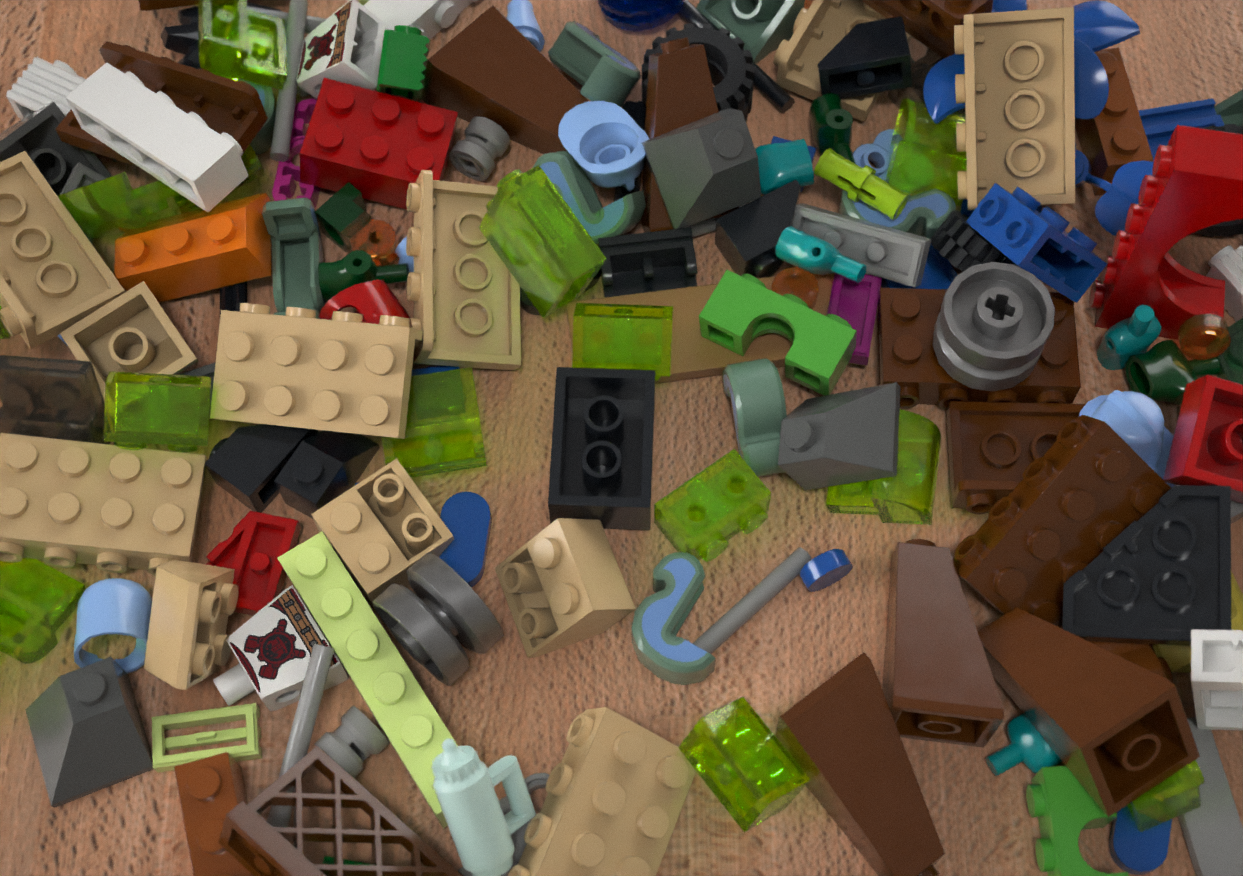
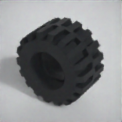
M693 23L684 24V29L680 31L675 27L666 31V38L658 36L652 42V49H647L644 55V64H642V102L647 108L649 55L662 52L661 43L688 37L689 45L704 44L712 84L715 86L713 89L718 112L727 108L741 110L747 122V115L751 112L755 65H752L753 57L750 50H744V42L739 37L731 39L730 31L721 28L719 31L713 30L712 24L703 23L702 28H694Z

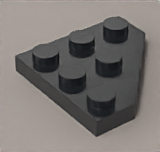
M1174 485L1159 499V502L1137 522L1134 521L1103 548V552L1082 571L1078 570L1064 583L1062 629L1087 641L1191 646V630H1231V486Z

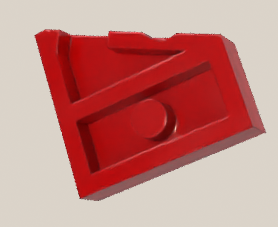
M249 511L233 528L232 535L227 540L220 542L206 556L208 560L206 565L235 569L233 584L238 586V600L234 612L254 616L281 593L287 574L280 564L278 557L296 547L302 528L298 520Z

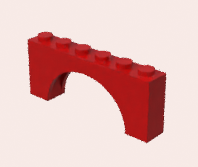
M1177 125L1167 146L1159 145L1153 163V175H1145L1142 180L1138 204L1131 203L1127 213L1125 231L1118 230L1114 241L1112 256L1107 255L1104 259L1107 265L1101 272V280L1093 282L1089 307L1096 308L1095 327L1109 329L1121 320L1132 317L1139 305H1148L1154 310L1155 317L1161 325V332L1158 337L1209 345L1224 320L1225 280L1207 277L1187 269L1173 259L1168 251L1181 239L1200 229L1222 222L1243 219V134Z

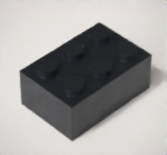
M557 367L548 495L550 523L557 518L594 519L601 521L603 529L650 530L655 370Z

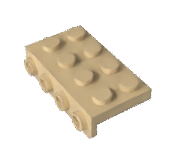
M812 0L809 9L803 7L798 13L793 26L794 34L789 41L783 39L776 51L773 64L778 66L776 83L780 87L814 101L821 96L818 63L856 24L886 18L861 0ZM906 33L909 44L910 40L912 39V36ZM881 92L841 99L842 108L850 112L853 118L864 122Z
M1074 7L965 14L964 25H954L955 55L964 54L965 74L955 75L956 104L965 103L966 123H957L956 125L957 152H966L967 171H958V200L967 199L968 210H975L992 186L997 183L1010 193H1013L1017 186L1037 199L1041 203L1040 205L1075 203Z
M23 151L0 162V306L2 307L0 309V319L12 337L20 334L29 348L32 349L59 335L62 331L125 293V290L26 151Z
M421 170L416 182L409 183L406 198L407 211L414 212V227H409L406 240L407 256H414V272H409L406 283L407 301H414V318H409V327L423 331L422 341H415L413 364L517 371L521 366L518 189L433 180V172L431 170Z
M240 303L239 312L221 310L210 419L405 439L415 341H422L423 331L409 327V318L380 315L379 324L362 323V314L333 311L332 320L316 319V310L297 307H286L285 316L270 314V306L252 303Z
M1 433L0 561L15 563L22 561L23 558L41 559L51 566L69 568L75 566V563L96 565L100 570L112 573H122L127 571V568L148 570L154 576H156L157 566L173 560L193 562L192 551L205 478L206 455Z
M608 707L587 709L579 714L569 727L567 733V742L569 744L561 763L553 768L547 779V797L540 813L536 814L527 826L524 835L526 846L519 863L509 871L507 876H656L701 759Z

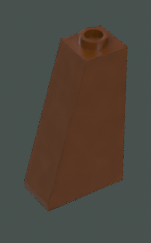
M688 37L661 43L662 52L649 55L645 132L649 139L718 112L704 44L689 45ZM645 156L642 190L644 191L646 206L641 218L642 229L646 232L673 229L647 156ZM739 206L708 219L724 216L738 209Z

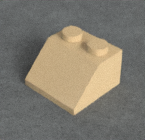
M144 281L60 333L114 414L198 361Z

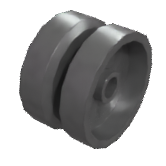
M989 262L971 266L957 275L945 292L941 311L934 327L933 348L939 364L954 380L972 389L993 392L1012 388L1030 376L1040 359L1044 345L1054 327L1055 307L1048 289L1034 274L1013 264Z
M428 552L407 570L408 581L415 594L408 588L394 583L374 599L372 604L402 647L435 678L446 686H450L469 668L468 657L461 644L472 652L483 654L504 635L495 616L474 590L438 556Z

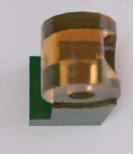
M351 183L345 184L315 211L321 232L347 254L352 251L363 250L370 255L376 266L392 265L399 262V257L395 254L398 246L395 230L389 223L382 220H374L366 212L362 193Z

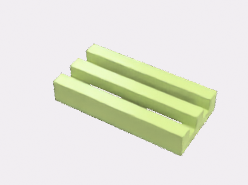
M256 703L152 717L153 769L157 772L175 770V766L228 752L236 762L262 758V748L259 745V738H261V728L258 724V718H260L259 706ZM246 720V727L165 738L164 731ZM247 740L245 745L165 755V751Z

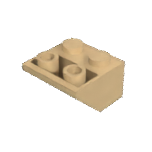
M397 458L311 514L319 533L321 531L324 533L360 592L374 611L372 601L391 584L395 583L406 588L410 587L407 570L422 556L430 552L439 557L454 540L450 530Z
M557 518L495 567L528 658H535L601 634L636 609L600 520Z
M173 560L157 566L144 670L174 688L187 690L221 670L222 666H225L231 651L227 642L230 635H226L228 615L233 614L238 600V586L233 584L235 569L181 560Z

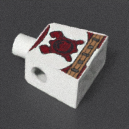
M349 0L304 39L296 80L298 83L297 94L303 97L310 94L317 99L324 78L370 90L376 88L386 23L356 0Z
M293 585L286 588L229 636L227 642L238 659L239 664L214 678L213 682L228 706L255 690L270 711H276L299 701L314 643L328 647L330 645ZM335 653L332 656L324 690L349 679Z

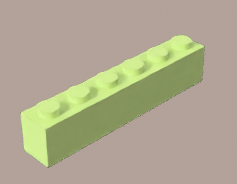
M321 531L279 556L278 560L332 648H335L334 653L444 829L448 825L433 786L435 777L432 771V762L440 753L444 752L442 748L443 741L448 738L454 740V738L326 536Z

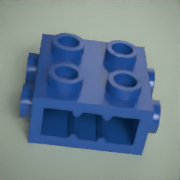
M995 183L980 201L966 223L1017 266L1034 274L1036 278L1077 303L1107 265L1105 261L1092 252L1097 243L1075 227L1069 233L1066 232L1065 229L1070 222L1048 206L1044 207L1041 212L1037 211L1036 209L1041 203L1017 186L1013 193H1010Z

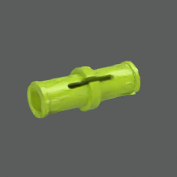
M831 148L825 150L814 169L816 176H820L848 192L847 197L855 203L861 200L889 216L893 221L902 213L910 197V194L906 191L903 192L877 177L875 169L868 165L862 168L839 155Z

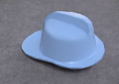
M603 100L588 101L576 105L569 110L559 123L558 137L567 152L583 168L589 180L599 187L614 188L623 186L629 192L633 190L635 186L634 179L639 176L644 167L646 153L642 142L649 140L646 132L639 127L624 109L611 102Z
M1114 390L1109 395H1100L1088 401L1080 411L1079 416L1087 415L1106 422L1163 479L1173 434L1164 426L1165 420L1162 411L1155 401L1143 393L1134 391L1121 392L1119 390ZM1166 482L1171 488L1175 485Z

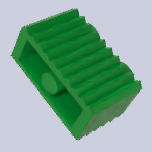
M397 25L394 27V30L384 31L376 91L417 102L421 101L430 40L427 36L421 35L422 31L420 29L406 25Z

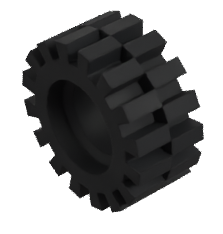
M957 210L951 212L930 238L931 245L939 251V254L948 259L950 264L955 268H959L962 272L971 266L989 262L1016 265L967 224L966 221L969 217Z

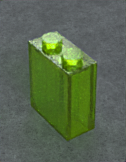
M537 165L525 173H522L520 169L514 170L496 185L498 191L495 197L486 205L488 211L479 228L544 319L579 298L606 261V257L540 165Z

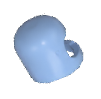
M109 578L97 581L86 588L78 601L74 641V662L80 668L103 660L98 658L97 655L82 649V646L93 637L110 634H121L136 638V646L133 652L124 659H115L127 674L138 670L144 665L152 598L143 586L128 579Z

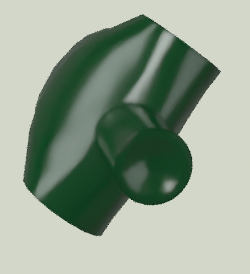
M830 93L816 98L810 106L809 120L813 140L820 156H822L825 150L831 148L839 155L856 164L850 148L853 124L851 113L842 108L841 99L837 94Z
M363 250L352 251L339 261L319 262L318 265L320 289L326 303L340 291L355 284L376 279L384 280L386 284L407 282L409 274L407 263L376 266L370 255Z
M1173 340L1162 341L1146 353L1131 355L1125 366L1126 378L1132 391L1143 393L1154 401L1170 402L1177 405L1182 404L1186 384L1206 375H1218L1220 372V363L1216 357L1188 360Z

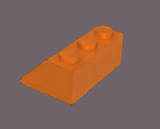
M265 192L217 204L209 212L201 208L137 225L115 239L114 276L126 291L144 281L158 303L271 276V238L262 215L263 206L266 202H270V197Z

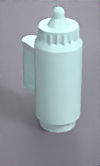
M445 739L442 743L444 752L440 753L432 762V771L435 777L433 786L462 866L465 870L471 872L472 876H501L513 865L512 855L515 847L511 834L530 821L536 814L517 757L514 755L505 756L487 768L486 764L479 760L477 751L470 746H456L453 739ZM501 781L511 807V811L506 815H503L494 786Z

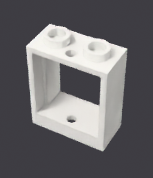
M1191 630V683L1198 729L1243 731V630Z

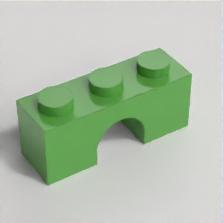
M726 270L699 315L702 337L741 356H744L752 341L763 334L776 333L786 337L792 343V346L785 357V377L824 396L832 393L856 348L857 330L852 329L845 319L834 314H827L825 316L810 309L799 297L792 294H784L782 296L767 289L763 282L749 274H742L740 276Z
M1066 765L1042 767L1031 779L1032 784L1027 785L1026 788L1028 811L1032 818L1038 817L1041 838L1036 840L1035 846L1040 871L1047 872L1048 876H1129L1128 872L1102 873L1093 869L1082 858L1078 846L1081 830L1104 828L1117 817V813L1108 817Z

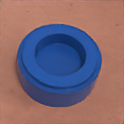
M832 549L818 555L804 565L801 569L800 577L809 592H816L841 580L852 570L853 565L844 550Z

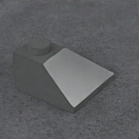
M51 102L0 133V162L26 151L58 197L78 162L107 179L111 178L112 175L94 152L61 141L55 129L65 118V115L55 102Z
M727 108L642 142L673 229L686 228L761 198L758 156L741 110Z
M898 383L806 399L781 420L778 466L804 490L897 476L900 386Z
M112 657L59 676L25 710L50 804L54 808L153 770V756L129 675Z

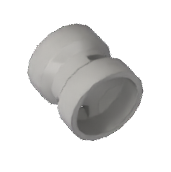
M478 116L472 119L465 130L466 138L456 143L449 154V158L453 166L467 177L484 181L495 167V157H501L509 146L510 138L500 125L490 119Z
M352 706L341 717V725L334 732H326L314 744L319 746L355 778L363 770V762L370 754H379L390 742L359 709Z

